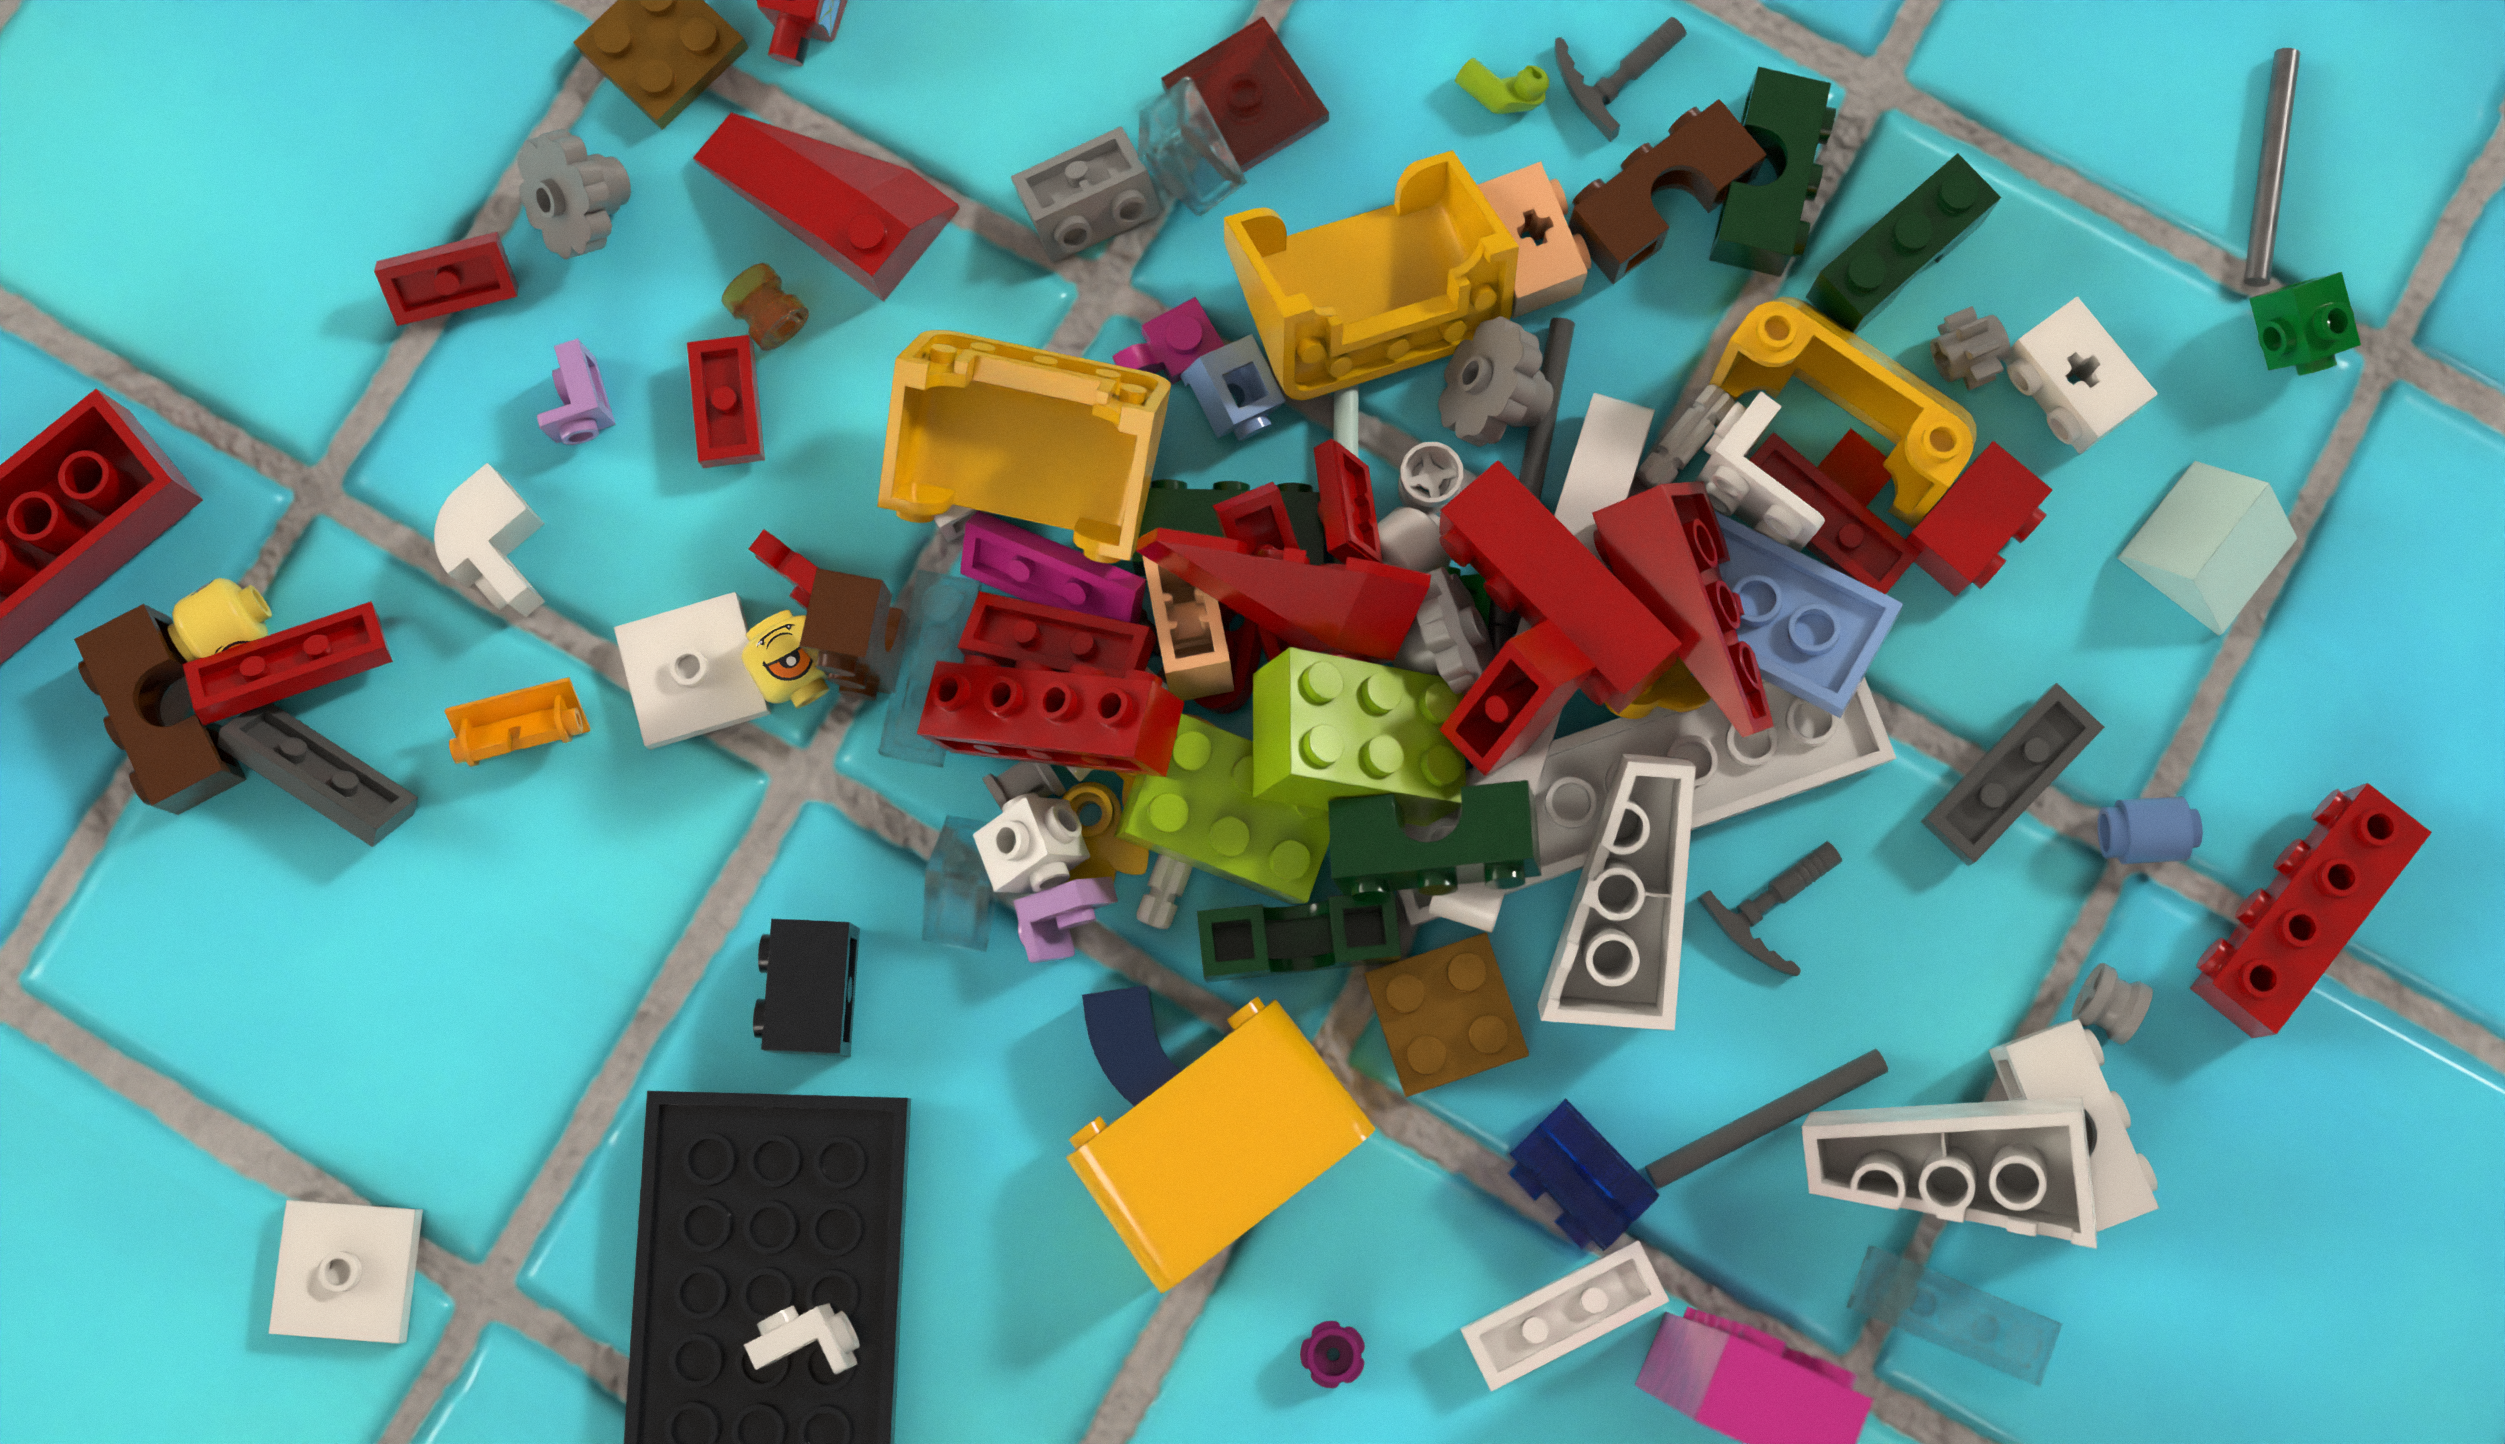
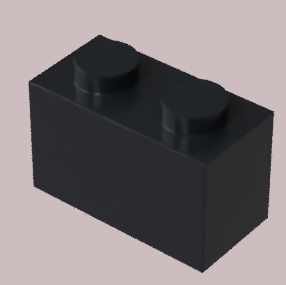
M771 919L770 934H763L761 936L758 950L760 973H767L765 999H757L753 1014V1033L755 1038H762L761 1050L783 1054L851 1057L859 927L850 922Z

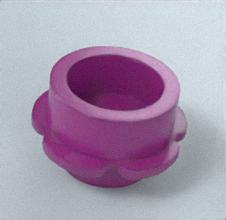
M1324 1321L1312 1329L1310 1339L1307 1338L1303 1341L1300 1350L1301 1363L1304 1368L1311 1371V1378L1315 1383L1322 1387L1335 1388L1341 1382L1351 1383L1360 1376L1365 1364L1364 1359L1361 1358V1353L1365 1350V1344L1361 1335L1353 1327L1347 1326L1344 1328L1337 1321ZM1330 1348H1336L1340 1352L1339 1358L1335 1361H1331L1327 1357V1351Z

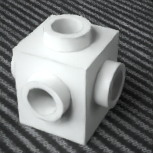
M1036 793L1023 794L1009 800L1003 805L1002 814L973 834L994 892L1034 894L1064 884L1070 878L1069 871L1091 857L1081 834L1080 820L1071 809L1069 801L1042 798Z

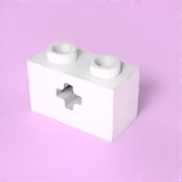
M2078 296L2019 338L2011 347L2010 356L2003 360L2007 365V373L2014 386L2024 395H2032L2047 414V423L2054 435L2063 443L2072 444L2080 455L2138 413L2158 394ZM2075 374L2080 381L2073 385L2067 378Z

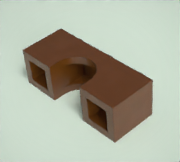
M1720 99L1702 112L1697 107H1693L1685 112L1669 128V137L1654 148L1650 143L1641 145L1623 161L1620 166L1623 170L1607 183H1604L1601 178L1596 179L1574 198L1572 204L1575 207L1573 208L1568 225L1571 234L1579 233L1583 237L1590 258L1613 285L1662 248L1670 227L1657 213L1652 204L1651 197L1654 194L1672 188L1684 190L1693 195L1704 209L1710 213L1722 204L1732 181L1749 184L1757 177L1767 154Z
M817 568L799 646L816 663V668L828 676L827 680L829 682L840 685L838 691L840 694L870 701L876 700L878 692L896 695L911 626L910 620L902 609L890 607L892 594L883 580Z
M142 604L74 639L83 658L78 663V669L86 685L94 694L100 695L109 715L103 719L104 726L112 741L121 750L126 751L134 771L129 773V779L138 797L148 806L151 805L152 807L179 815L247 779L238 760L217 747L219 732L222 727L220 724L213 722L203 726L197 715L194 714L177 724L165 726L160 712L161 700L166 690L174 682L185 677L182 664L187 663V660L178 651L169 635L168 626L173 623L171 617Z

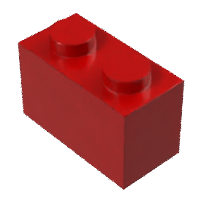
M1992 441L1906 537L1905 540L1921 552L1914 562L1955 597L1971 583L1981 590L2005 564L2006 560L1998 552L2009 539L2013 537L2021 544L2046 517L2047 514L2039 509L2038 506L2052 492V489L1995 441Z
M1548 619L1509 639L1439 730L1486 777L1529 750L1597 665Z

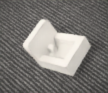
M830 1304L817 1306L799 1316L793 1305L759 1322L757 1326L762 1336L744 1345L755 1370L818 1340L833 1372L838 1374L857 1365L852 1351L859 1348V1341L851 1322L843 1311L834 1314Z

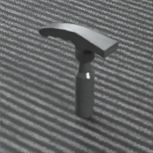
M1670 17L1620 62V68L1608 79L1605 77L1601 78L1593 87L1584 84V76L1574 68L1575 62L1568 54V45L1561 37L1555 39L1554 47L1557 66L1569 93L1579 109L1610 142L1618 136L1620 124L1609 114L1604 104L1609 105L1619 96L1618 90L1629 80H1637L1663 57L1666 52L1686 36V30L1680 21Z
M1828 841L1824 842L1813 850L1812 853L1806 855L1805 858H1802L1798 863H1795L1791 868L1769 882L1767 891L1753 901L1746 899L1736 906L1737 914L1728 910L1711 890L1704 892L1697 899L1727 937L1742 950L1776 971L1791 976H1798L1801 972L1800 968L1791 960L1785 961L1775 951H1768L1760 938L1754 939L1752 937L1750 927L1763 920L1761 914L1776 903L1785 904L1811 885L1812 882H1815L1819 877H1822L1826 872L1840 864L1842 858Z

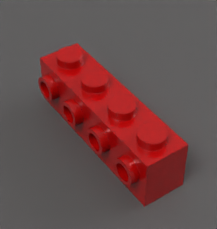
M1499 460L1440 509L1439 533L1442 536L1439 537V542L1454 562L1461 567H1466L1470 564L1486 580L1483 584L1486 592L1502 610L1510 613L1515 609L1529 623L1531 628L1550 619L1597 665L1580 685V689L1597 705H1602L1606 702L1617 714H1620L1676 664L1682 643Z
M965 655L963 663L936 661L917 734L956 754L1166 777L1184 701L1162 687V678L1145 671L1125 670L1123 678L1109 677L1099 669L1084 665H1070L1068 673L1054 672L1051 667L1030 660H1017L1015 668L1001 667L998 662L985 657Z
M2369 783L2344 792L2336 789L2318 805L2311 817L2318 824L2304 841L2300 838L2294 840L2279 855L2273 865V868L2279 874L2266 891L2258 888L2246 898L2235 914V918L2241 922L2227 941L2221 937L2212 943L2196 964V968L2202 971V973L2190 989L2251 1038L2277 1035L2432 833Z

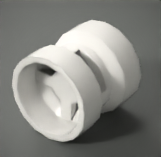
M1423 442L1414 446L1405 455L1400 467L1398 495L1403 506L1413 507L1422 512L1429 511L1439 517L1440 509L1460 493V486L1463 481V464L1458 454L1449 446L1439 442Z

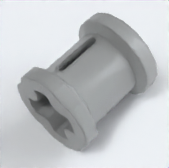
M1020 761L997 777L990 773L982 778L1001 810L1006 802L1023 794L1036 793L1039 797L1047 798L1051 794L1060 797L1067 792L1050 764Z

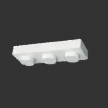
M1634 1240L1461 1327L1460 1331L1492 1392L1669 1302V1299L1639 1240Z

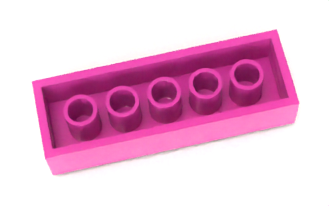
M1688 1306L1683 1317L1665 1311L1635 1383V1386L1694 1421L1744 1444H1856L1874 1400L1852 1390L1858 1375L1816 1356L1813 1357L1801 1351L1798 1352L1788 1347L1785 1348L1786 1342L1751 1326L1742 1325L1733 1320L1730 1321L1710 1313L1707 1314Z

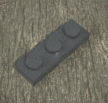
M2055 683L2044 692L1920 822L1967 866L1974 864L2103 730L2104 726L2058 683Z
M273 703L243 712L220 728L217 747L372 847L414 815L418 800L417 796Z

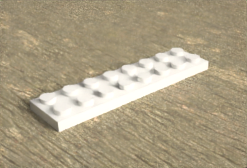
M1865 677L1841 718L1762 679L1774 727L1744 738L1711 698L1702 707L1689 712H1677L1657 706L1649 715L1643 718L1628 719L1621 717L1553 740L1535 795L1542 876L1525 878L1524 885L1506 889L1505 895L1584 867L1622 753L1688 758L1696 766L1691 831L1892 762L1896 759V755ZM1473 768L1466 770V786H1468ZM1460 808L1426 827L1405 823L1406 835L1420 842L1440 840L1454 830ZM1418 888L1396 890L1410 928L1440 918V916L1429 913L1432 896L1418 893Z

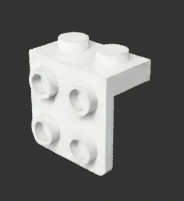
M1760 391L1748 408L1737 401L1714 431L1715 434L1703 448L1711 456L1695 482H1704L1715 511L1725 516L1735 514L1751 526L1753 530L1800 552L1818 532L1825 519L1818 511L1745 458L1782 407Z

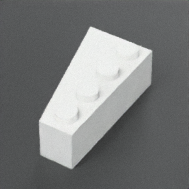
M1621 754L1537 1003L1541 1021L1675 1031L1696 766L1688 758Z
M2083 1096L1810 1112L1802 1125L1810 1194L1894 1210L1899 1208L1935 1214L1936 1218L1960 1223L1967 1220L2007 1228V1232L2033 1237L2036 1234L2070 1240L2071 1244L2097 1249V1223Z

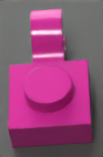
M1194 297L1143 324L1142 335L1147 343L1131 345L1116 353L1112 358L1118 366L1153 374L1164 370L1173 385L1182 380L1180 375L1200 356L1225 345L1197 298Z

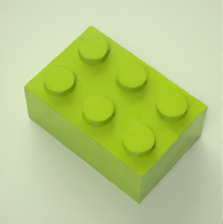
M1289 647L1253 674V798L1328 810V801L1394 794L1405 813V823L1426 827L1462 807L1460 787L1466 786L1465 756L1439 729L1461 702L1463 693L1455 694L1448 683L1440 676Z
M1181 714L1166 777L1136 775L1114 837L1292 905L1308 903L1330 842L1328 810L1253 798V741Z

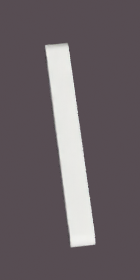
M1594 393L1554 516L1607 568V564L1601 559L1594 543L1593 532L1597 526L1592 513L1629 498L1655 409ZM1521 617L1516 636L1531 628L1523 617ZM1562 709L1525 754L1486 777L1474 766L1468 786L1528 780L1535 797ZM1462 807L1460 808L1454 829L1459 823L1462 813ZM1485 882L1458 884V890L1454 893L1432 896L1429 913L1492 933L1506 889L1488 888L1485 886Z

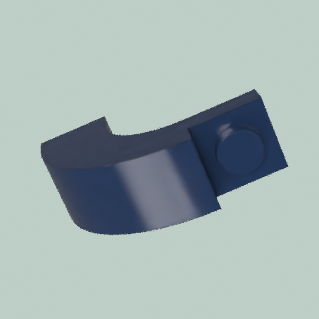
M1147 985L1082 995L1088 1036L1094 1054L1112 1085L1133 1106H1136L1182 1071L1169 1060L1160 1045L1155 1026L1151 990Z

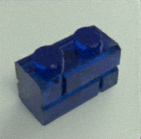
M1566 1098L1557 1102L1505 1154L1515 1164L1507 1173L1508 1176L1534 1202L1544 1194L1562 1213L1553 1222L1581 1251L1591 1243L1598 1251L1604 1252L1660 1196Z

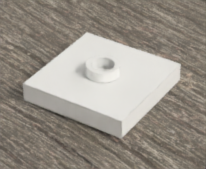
M736 592L614 627L644 746L649 750L771 714L769 703L763 698L741 659L742 651L749 642L745 636L749 629L740 596Z
M286 1200L268 1334L405 1343L407 1341L423 1209Z

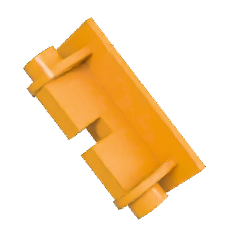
M570 677L445 708V714L456 738L449 740L451 756L456 764L467 762L470 767L479 765L482 759L510 753L522 748L525 749L557 740H562L563 743L571 742L573 735L591 730Z

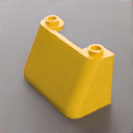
M1453 150L1411 163L1397 181L1394 204L1287 236L1285 223L1280 215L1273 209L1265 207L1250 209L1224 217V242L1274 375L1285 394L1291 399H1312L1453 355L1461 341L1466 339L1473 340L1474 333L1481 322L1485 320L1492 321L1500 316L1510 320L1519 245Z
M1783 296L1755 307L1730 338L1708 384L1719 386L1731 395L1734 401L1742 394L1753 390H1766L1767 394L1776 399L1790 378L1795 376L1896 444L1882 464L1891 473L1895 484V498L1888 512L1913 529L1950 488L1965 467L1977 438L1975 421L1963 406L1808 302L1797 297Z
M949 330L925 331L917 336L895 358L877 507L894 510L899 518L906 521L927 523L933 521L935 515L948 511L953 504L1074 530L1073 542L1078 547L1084 549L1083 555L1086 558L1101 563H1116L1121 559L1130 561L1137 546L1167 412L1171 383L1164 377L1142 370Z
M1258 996L1227 1019L1233 1031L1225 1036L1222 1041L1120 1118L1107 1125L1102 1117L1098 1116L1068 1139L1075 1150L1066 1156V1160L1160 1294L1168 1291L1355 1149L1376 1129L1276 999L1264 1005Z

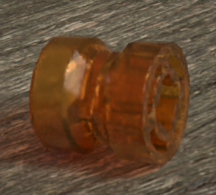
M768 263L756 264L744 270L727 286L721 299L724 307L735 319L747 322L749 325L748 334L763 351L776 349L790 340L804 326L809 316L808 309L796 295L786 294L781 290L782 280Z

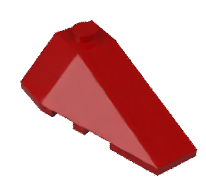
M732 112L693 157L695 163L882 301L887 299L960 209L956 202L910 169Z
M1704 482L1660 484L1593 512L1592 515L1597 526L1593 532V538L1601 559L1607 565L1612 566L1613 572L1619 581L1682 643L1678 656L1739 734L1744 738L1774 727L1756 656L1745 641L1739 642L1736 629L1740 626V616L1745 614L1740 595L1736 592H1731L1721 577L1718 564L1730 561V556Z
M1159 527L1138 538L1136 552L1297 649L1379 665L1394 661L1430 588L1431 574L1347 557L1346 565H1310V559L1306 557L1307 550L1284 547V550H1259L1257 556L1247 555L1248 545L1240 540Z

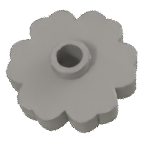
M565 129L540 134L537 138L525 140L522 146V153H520L517 161L519 171L525 180L520 185L519 194L526 208L530 224L536 229H542V236L546 247L550 251L558 253L563 259H570L603 249L606 245L607 237L612 231L609 215L615 214L620 206L626 204L630 198V180L624 166L618 159L611 156L604 157L600 154L587 156L583 140L578 136L571 135Z
M1500 316L1492 321L1485 320L1481 322L1474 333L1473 340L1466 339L1461 341L1444 371L1445 382L1448 386L1444 389L1438 401V407L1442 413L1441 423L1443 427L1454 431L1457 438L1480 447L1487 443L1495 444L1499 442L1505 432L1506 425L1517 428L1522 426L1532 427L1540 423L1551 407L1553 387L1549 381L1545 380L1544 374L1539 370L1543 357L1539 350L1537 336L1525 331L1521 325Z
M1440 567L1427 573L1431 574L1430 588L1392 664L1394 668L1435 676L1441 675L1455 694L1462 692L1465 696L1495 658V652L1486 624L1475 607L1471 593L1463 585L1457 574L1449 575L1444 567Z

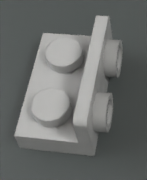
M1122 126L1011 176L1017 195L1039 234L1049 260L1053 263L1152 219L1161 212L1148 170Z

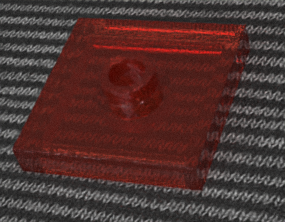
M1264 16L1161 77L1163 89L1226 183L1329 121L1328 110Z

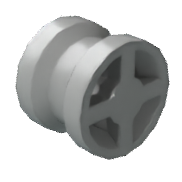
M2100 963L2093 969L2083 984L2075 1000L2071 1018L2072 1020L2079 1019L2083 1026L2095 1024L2105 1029L2108 1039L2120 1045L2125 1044L2131 1039L2142 1023L2149 1009L2153 990L2150 986L2140 981L2128 983L2120 979L2115 968L2105 963Z

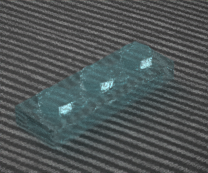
M918 569L878 753L881 756L941 768L944 767L947 750L918 735L917 730L936 661L963 663L964 655L957 646L978 592L982 591L980 581Z
M1870 1245L1866 1251L1846 1308L2038 1387L2042 1384L2062 1327V1323Z

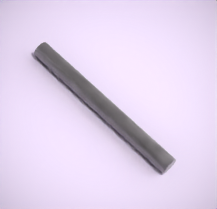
M2281 48L2274 53L2244 283L2254 287L2269 285L2300 60V52L2293 48Z

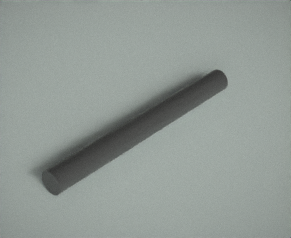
M1874 1049L1646 1165V1172L1652 1184L1658 1190L1887 1073V1064L1880 1052Z

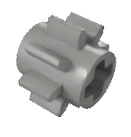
M1973 306L1944 317L1945 323L1937 327L1941 336L1933 338L1930 343L1934 364L1943 379L1947 382H1952L1963 377L1968 390L1996 380V374L2004 370L2000 361L2007 359L2011 353L2009 338L2000 320L1994 315L1978 319Z

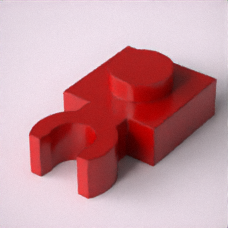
M764 529L749 547V550L756 555L755 557L760 562L785 578L795 587L789 594V597L807 611L818 567L799 553L792 551L783 542Z

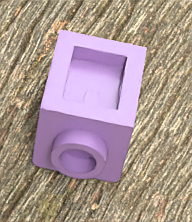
M577 338L554 346L560 368L552 370V376L564 406L536 416L539 427L554 442H563L567 445H576L593 440L599 435V430L616 425L596 357Z
M1112 877L1075 879L1014 900L1019 921V938L1026 949L1028 960L1031 963L1063 960L1075 955L1069 928L1095 921L1094 909L1118 902Z

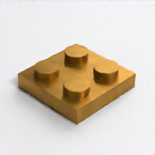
M617 0L573 42L578 51L662 130L748 49L745 39L704 0Z
M1487 932L1366 972L1363 975L1405 1098L1529 1056Z

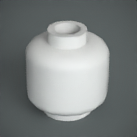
M1400 506L1395 508L1377 524L1383 563L1422 573L1431 572L1441 566L1450 567L1451 558L1439 542V537L1442 536L1439 533L1440 518L1432 512H1422L1413 507Z

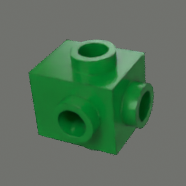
M2342 272L2299 281L2249 298L2258 330V340L2263 350L2268 370L2295 365L2298 376L2318 372L2337 365L2335 354L2361 345L2355 324L2354 312L2350 305Z

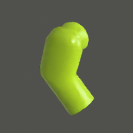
M1474 57L1465 63L1455 78V82L1495 114L1534 110L1545 100V92L1549 87L1547 74L1537 66H1526L1524 70L1518 72L1517 76L1500 79Z

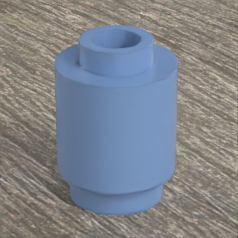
M2181 796L2117 800L2114 807H2102L2098 815V841L2102 855L2106 859L2118 858L2121 864L2187 861L2191 856L2192 849L2199 847L2202 842L2203 829L2200 814L2197 809H2190L2186 799Z

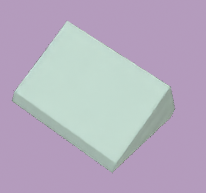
M2194 461L2122 550L2117 559L2219 636L2225 632L2297 540V536L2270 483Z

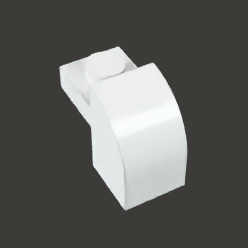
M486 463L449 495L439 511L434 530L435 549L439 561L448 575L466 588L475 583L499 610L509 604L523 616L527 617L545 602L507 557L510 552L545 523L511 484L490 464Z

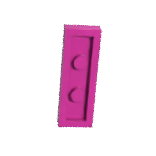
M977 511L966 522L960 574L1025 601L1139 624L1147 579L1111 564L1090 560L1079 551L980 511Z

